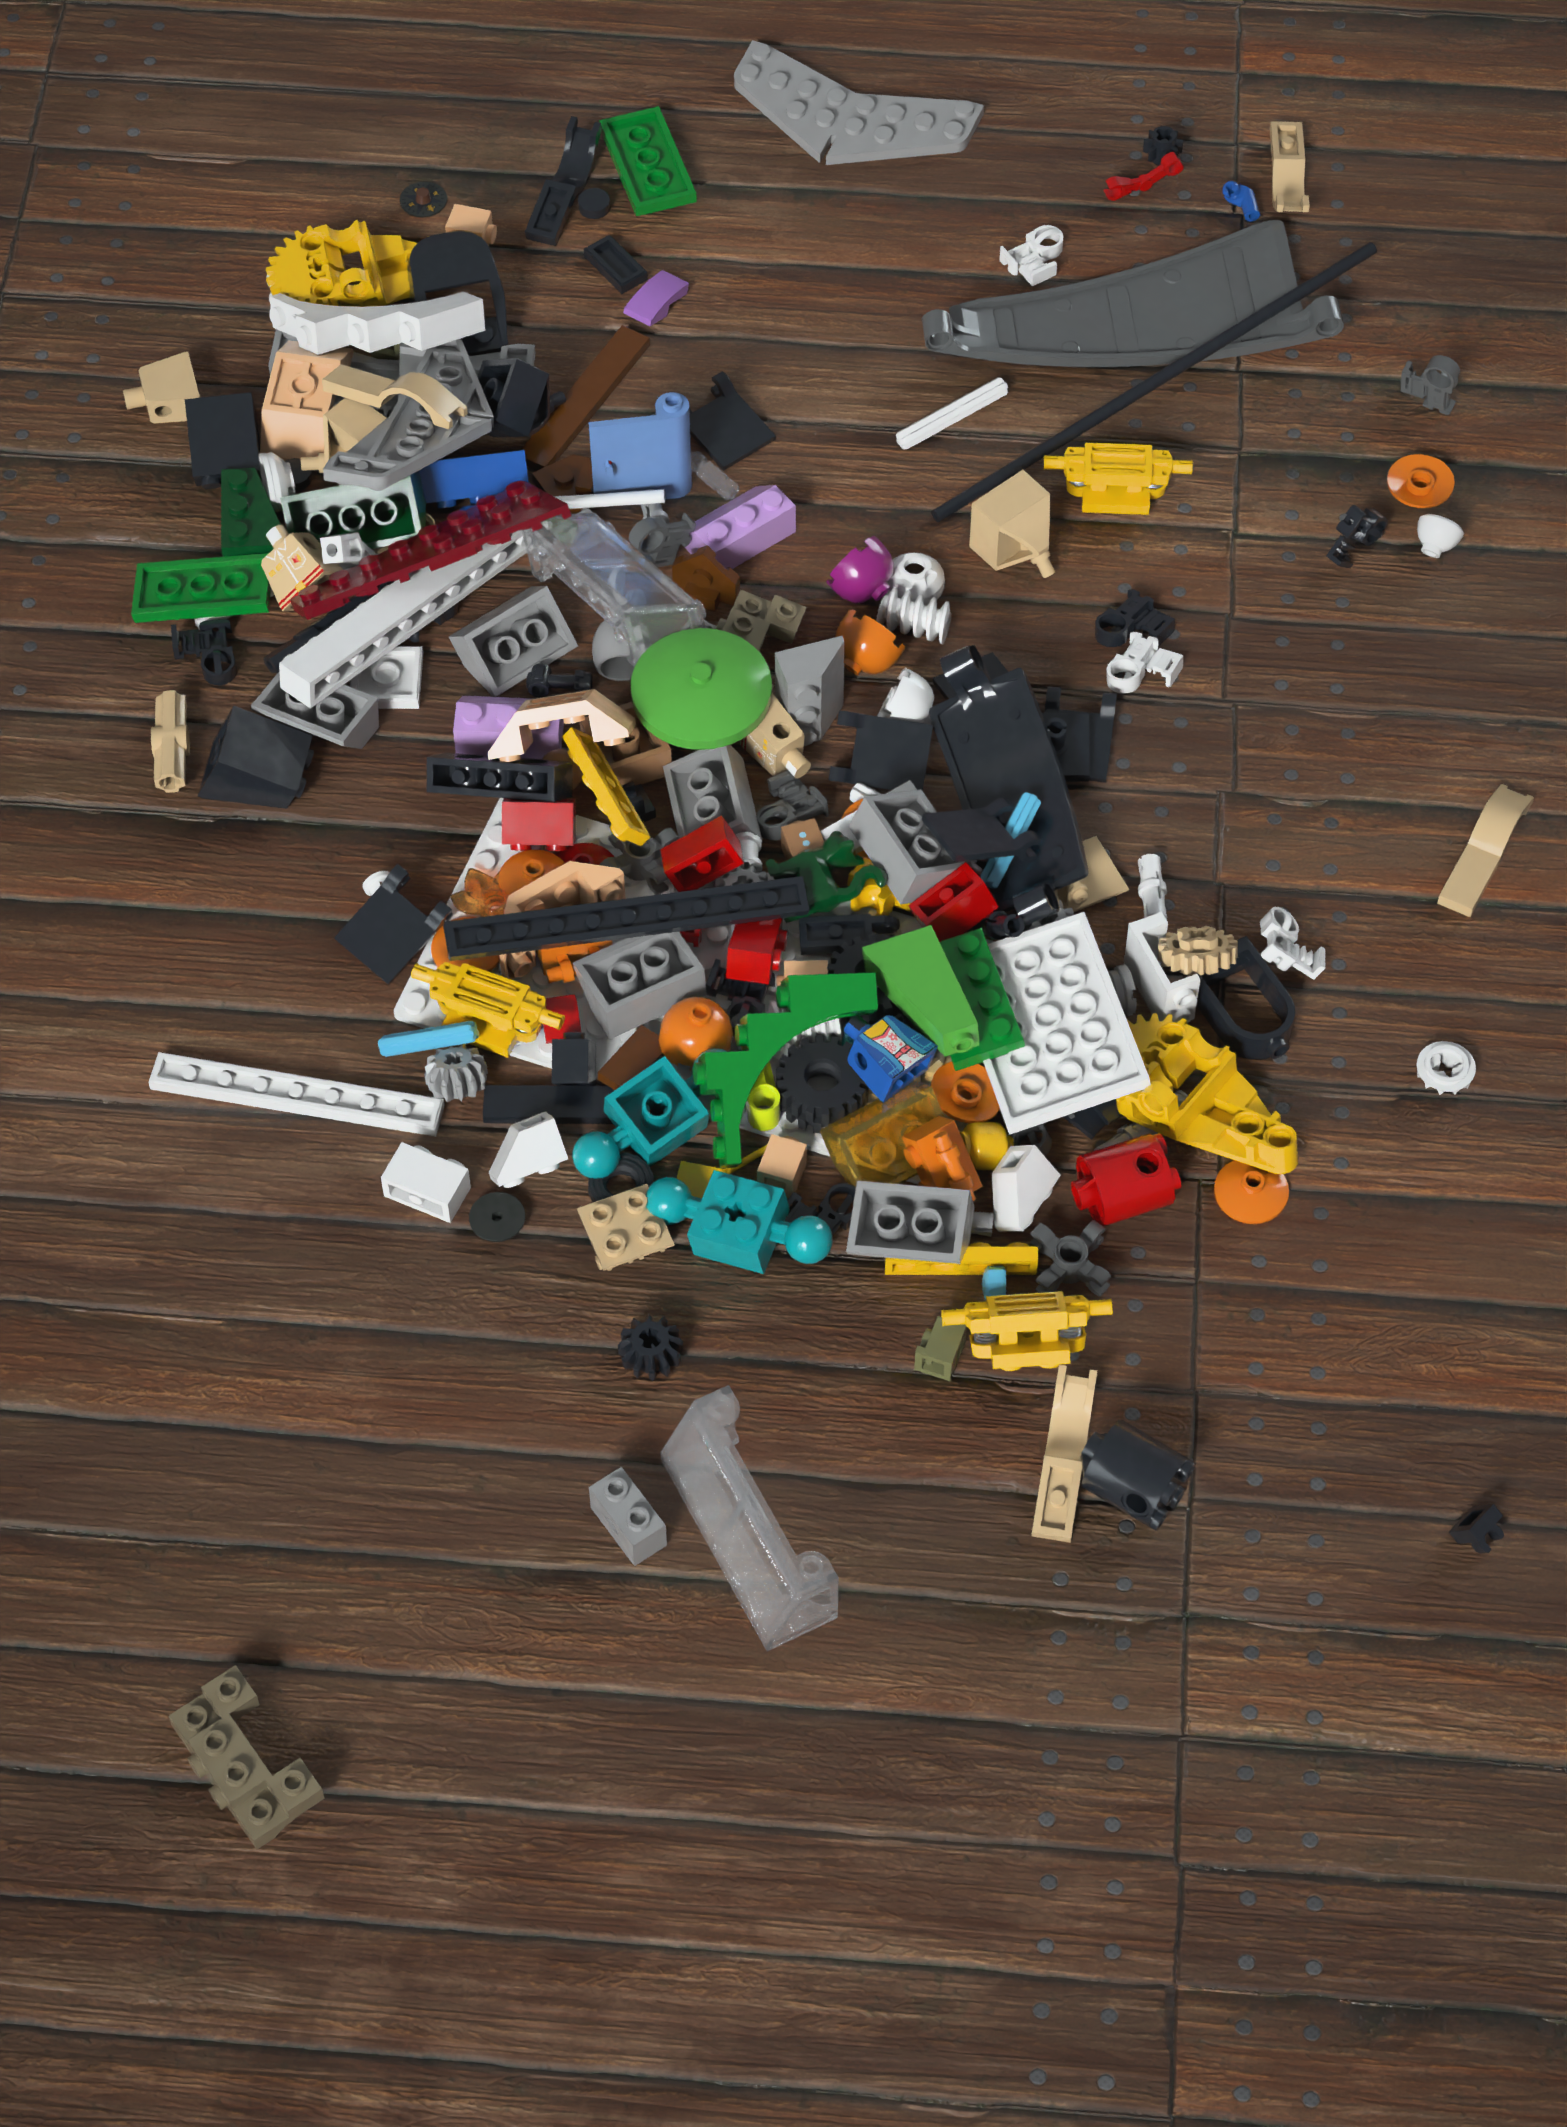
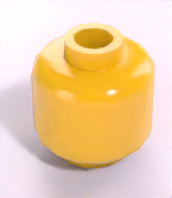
M968 1123L963 1131H960V1135L976 1170H995L1010 1146H1014L1012 1136L1007 1135L1001 1123Z

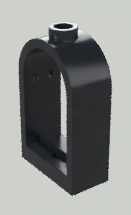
M1245 936L1237 940L1238 958H1236V964H1230L1229 969L1218 968V973L1211 975L1206 973L1204 975L1198 974L1200 985L1196 1006L1224 1045L1228 1046L1229 1050L1236 1053V1055L1253 1060L1277 1059L1289 1050L1288 1042L1291 1037L1295 1017V1005L1290 994L1248 937ZM1245 969L1278 1014L1283 1025L1277 1030L1265 1034L1250 1033L1241 1029L1235 1024L1208 986Z

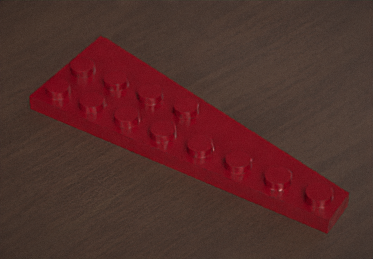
M516 481L507 485L505 491L495 496L490 495L479 499L476 502L477 505L467 510L451 513L447 520L437 525L423 527L418 531V535L408 540L396 541L389 545L388 550L378 555L366 556L359 561L358 565L348 570L334 572L329 576V580L319 585H310L301 589L299 595L291 598L290 601L294 611L309 620L345 606L346 603L351 601L349 597L352 595L358 597L373 595L379 592L378 589L383 583L399 580L400 583L410 580L409 573L427 566H429L432 572L478 554L477 552L483 550L482 545L485 543L489 545L506 543L512 540V533L531 528L534 532L543 528L542 521L560 515L565 520L572 516L567 503L526 481Z

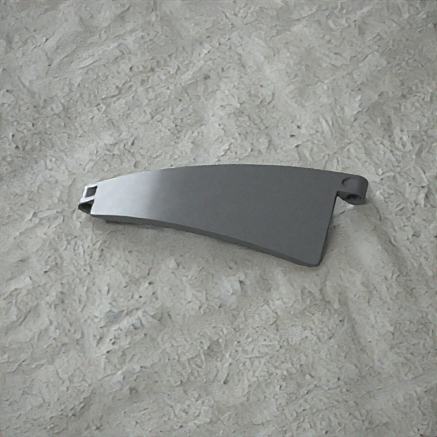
M1269 220L1251 225L1191 250L1136 268L1044 290L980 298L953 305L949 308V313L939 309L931 310L921 320L925 346L933 352L989 361L1041 366L1130 367L1164 365L1174 363L1297 287V281L1284 223L1280 220ZM1321 296L1303 309L1300 300L1202 361L1255 354L1333 337L1344 328L1339 301L1333 296Z

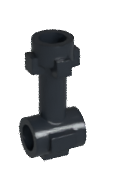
M536 664L532 667L531 672L527 674L526 686L529 693L536 698L546 697L549 693V688L574 689L575 692L591 690L593 687V674L585 670H576L575 675L552 674V670L548 665Z

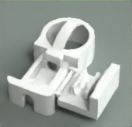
M1051 225L1040 226L1026 234V243L1009 251L1001 246L1000 262L1003 265L1008 264V271L1012 275H1018L1019 270L1031 286L1039 284L1056 275L1057 263L1055 261L1048 264L1045 262L1061 254L1063 250V233L1060 229ZM1044 239H1051L1057 242V244L1052 246L1040 245Z
M1131 632L1130 645L1124 655L1116 654L1107 666V685L1117 693L1133 692L1140 686L1141 680L1145 676V669H1147V672L1150 673L1153 670V674L1161 672L1162 677H1166V686L1171 687L1183 668V655L1162 648L1158 650L1157 638L1149 636L1145 639L1142 638V633ZM1119 672H1126L1123 679L1113 675Z
M1280 907L1271 908L1260 920L1261 935L1267 938V948L1261 953L1262 958L1269 963L1275 962L1277 968L1282 971H1287L1293 965L1294 968L1315 979L1325 969V948L1320 947L1314 954L1312 950L1307 953L1306 946L1299 948L1298 944H1294L1298 939L1299 926L1291 913Z

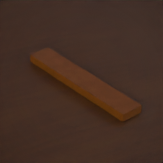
M623 325L618 329L566 393V402L554 409L547 423L537 433L532 435L521 450H525L526 465L538 471L555 463L650 346V337Z

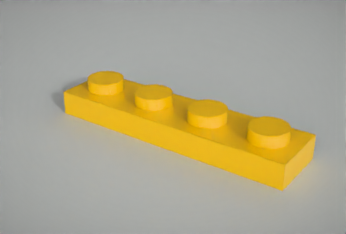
M571 727L562 736L569 748L567 753L571 760L580 767L583 773L581 776L583 782L596 795V805L609 818L612 824L610 826L612 833L623 842L627 840L642 846L651 836L597 742L593 741L592 736Z
M983 1242L972 1243L967 1247L961 1264L885 1258V1275H983L987 1266L1003 1265L1006 1275H1036L1038 1247H1029L1028 1244L1021 1242L1010 1243L1006 1247H991L990 1244Z

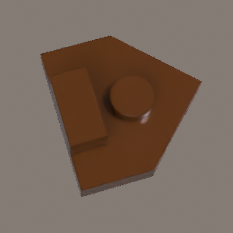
M573 454L532 473L535 485L554 497L593 494L591 458ZM584 508L569 510L571 515H576Z
M708 545L699 548L696 553L689 556L684 554L676 557L672 565L673 588L683 591V603L715 612L720 602L734 606L740 592V576L731 567L725 568L715 559L716 553Z

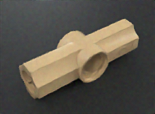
M175 690L163 691L160 696L156 697L155 727H151L155 787L164 790L166 793L178 792L181 787L186 786V756L190 755V737L188 725H186V697Z

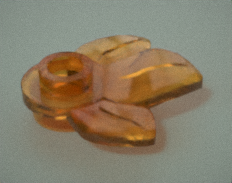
M474 868L468 869L464 881L465 890L451 895L454 906L465 914L480 915V917L504 914L508 894L504 890L499 889V872L493 878Z

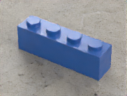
M525 450L437 460L419 470L426 503L436 502L437 508L457 506L456 499L465 498L470 499V504H476L483 497L497 495L505 491L506 486L513 482L526 481L529 483Z

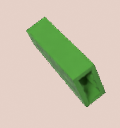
M932 925L862 947L865 972L876 973V985L928 1040L938 1046L937 1049L944 1057L955 1053H963L980 1045L978 1022Z

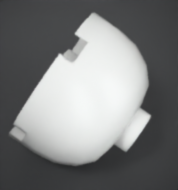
M905 667L897 677L900 680L898 686L890 689L877 716L931 725L929 709L934 701L933 690L927 680Z

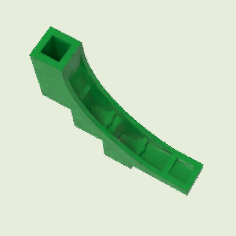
M876 973L788 975L781 981V986H777L776 990L778 1008H783V1013L746 1014L740 1019V1024H736L735 1042L736 1046L741 1047L742 1051L705 1052L698 1058V1063H694L693 1067L695 1085H700V1095L715 1094V1099L711 1100L710 1114L712 1122H717L718 1136L713 1138V1155L715 1159H719L720 1168H735L742 1163L739 1125L744 1106L753 1085L770 1059L793 1037L809 1028L839 1018L871 1015L878 1010Z

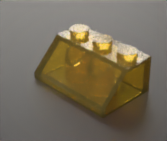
M914 1080L884 1103L877 1099L819 1131L833 1164L848 1184L855 1186V1188L857 1181L901 1184L918 1175L916 1169H913L905 1158L904 1149H906L902 1136L938 1116L944 1117V1114L932 1086Z

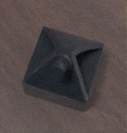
M518 358L482 361L477 377L494 416V427H492L491 432L487 433L494 438L528 437L534 435L547 423L554 409L566 402V397L561 391L550 395L548 373Z

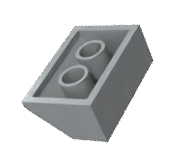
M531 586L448 636L464 667L492 697L500 695L526 679L528 672H531L534 665H549L578 647L548 586Z
M843 636L775 652V697L803 731L805 736L804 746L822 740L839 710L843 707Z
M280 671L251 705V710L344 747L362 749L379 728L377 697L343 685L310 709L280 688Z
M731 745L715 749L697 750L663 766L679 839L722 815L735 835L741 832H751L754 835H758L762 840L744 760Z
M921 789L864 797L849 825L850 830L874 866L881 867L886 872L888 878L886 884L900 905L912 903L965 862L972 869L974 867L970 860L954 862L921 820L922 815L925 813H936V810Z
M680 932L626 938L573 962L574 970L591 1011L609 1040L665 1015L672 1005L685 998L704 997L707 995L704 967Z
M857 1181L846 1249L847 1254L961 1264L970 1243L975 1208L970 1190Z

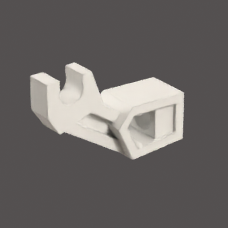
M358 532L320 538L323 564L352 562L356 566L362 558L369 555H378L361 540Z

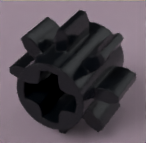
M1167 126L1157 127L1154 131L1149 130L1148 139H1144L1143 152L1149 153V162L1152 161L1159 166L1161 165V159L1167 153L1175 152L1177 157L1179 153H1182L1183 140L1177 139V130L1174 131Z

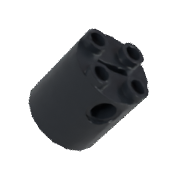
M1121 1419L1111 1427L1108 1433L1099 1434L1094 1432L1086 1443L1080 1456L1083 1469L1081 1485L1082 1488L1153 1530L1158 1531L1167 1517L1168 1511L1166 1507L1170 1506L1175 1509L1183 1497L1186 1488L1180 1486L1181 1482L1185 1483L1189 1479L1196 1463Z

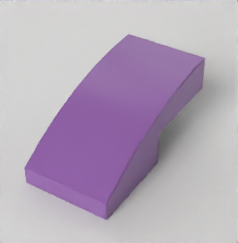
M662 270L649 279L635 293L624 307L623 313L648 326H652L667 317L670 304L687 295L689 283Z

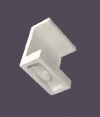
M1162 912L1129 923L1124 965L1128 966L1131 971L1134 983L1152 1014L1157 1013L1159 1021H1163L1168 1014H1171L1173 1022H1178L1184 1018L1187 1019L1188 1024L1195 1017L1200 978L1198 974H1194L1170 983L1160 965L1162 962L1158 961L1159 938H1166L1168 927L1166 918Z

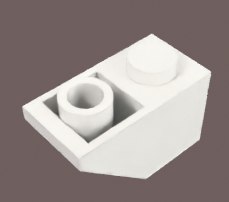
M543 1112L512 1124L489 1170L491 1180L499 1187L502 1185L506 1188L523 1183L525 1176L535 1172L539 1174L552 1172L560 1167V1162L568 1160L555 1119L547 1112Z
M1036 1145L1010 1146L992 1172L994 1226L999 1232L1024 1231V1229L1030 1226L1034 1220L1035 1213L1043 1201L1051 1195L1053 1186L1061 1176Z

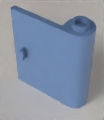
M676 392L661 395L655 403L656 415L589 422L593 494L664 489L666 500L684 497L691 491L689 401L684 395Z

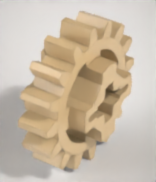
M1183 927L1177 929V934L1167 932L1166 938H1159L1158 961L1162 962V967L1171 966L1172 972L1180 970V973L1188 976L1197 973L1199 975H1204V973L1211 975L1218 973V968L1229 969L1230 964H1236V958H1238V941L1234 940V936L1232 934L1224 935V930L1216 931L1213 927Z

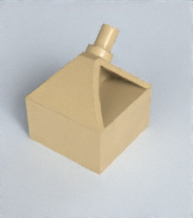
M344 398L323 415L324 453H318V457H301V470H319V473H323V468L332 456L338 451L347 452L387 418L370 405Z
M1024 470L1004 481L972 503L969 547L996 571L1030 559L1032 564H1037L1043 578L1051 576L1055 573V570L1048 558L1051 555L1048 550L1050 493Z

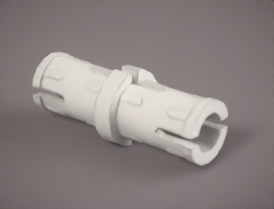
M1155 854L1141 856L1142 859H1138L1141 879L1138 886V894L1142 898L1144 918L1162 912L1167 920L1164 896L1167 894V886L1162 879L1161 858Z

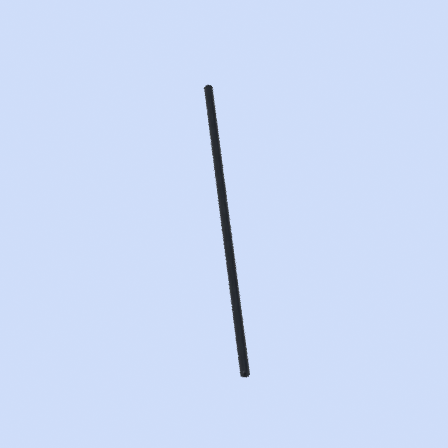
M1372 242L1367 243L931 511L934 520L940 522L1021 470H1025L1043 459L1044 455H1049L1365 261L1377 253L1376 246Z

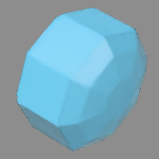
M1003 1265L987 1266L984 1270L982 1291L985 1300L986 1296L1006 1295V1270Z

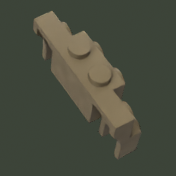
M740 589L727 620L720 618L716 629L743 638L760 652L766 634L792 644L807 607L778 595H774L771 602Z
M235 1665L201 1687L203 1694L170 1714L169 1719L172 1727L192 1754L187 1757L192 1769L199 1778L206 1775L213 1785L208 1790L217 1806L221 1810L225 1807L229 1808L255 1848L259 1849L273 1840L295 1818L325 1799L321 1786L301 1758L272 1776L235 1721L260 1704L256 1693Z

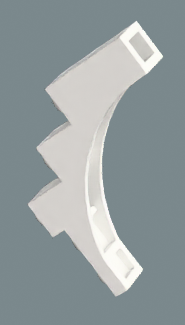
M466 292L415 303L367 307L314 304L298 301L282 293L270 296V319L273 323V328L296 337L299 347L317 355L349 345L371 353L400 343L423 351L485 331L483 299Z

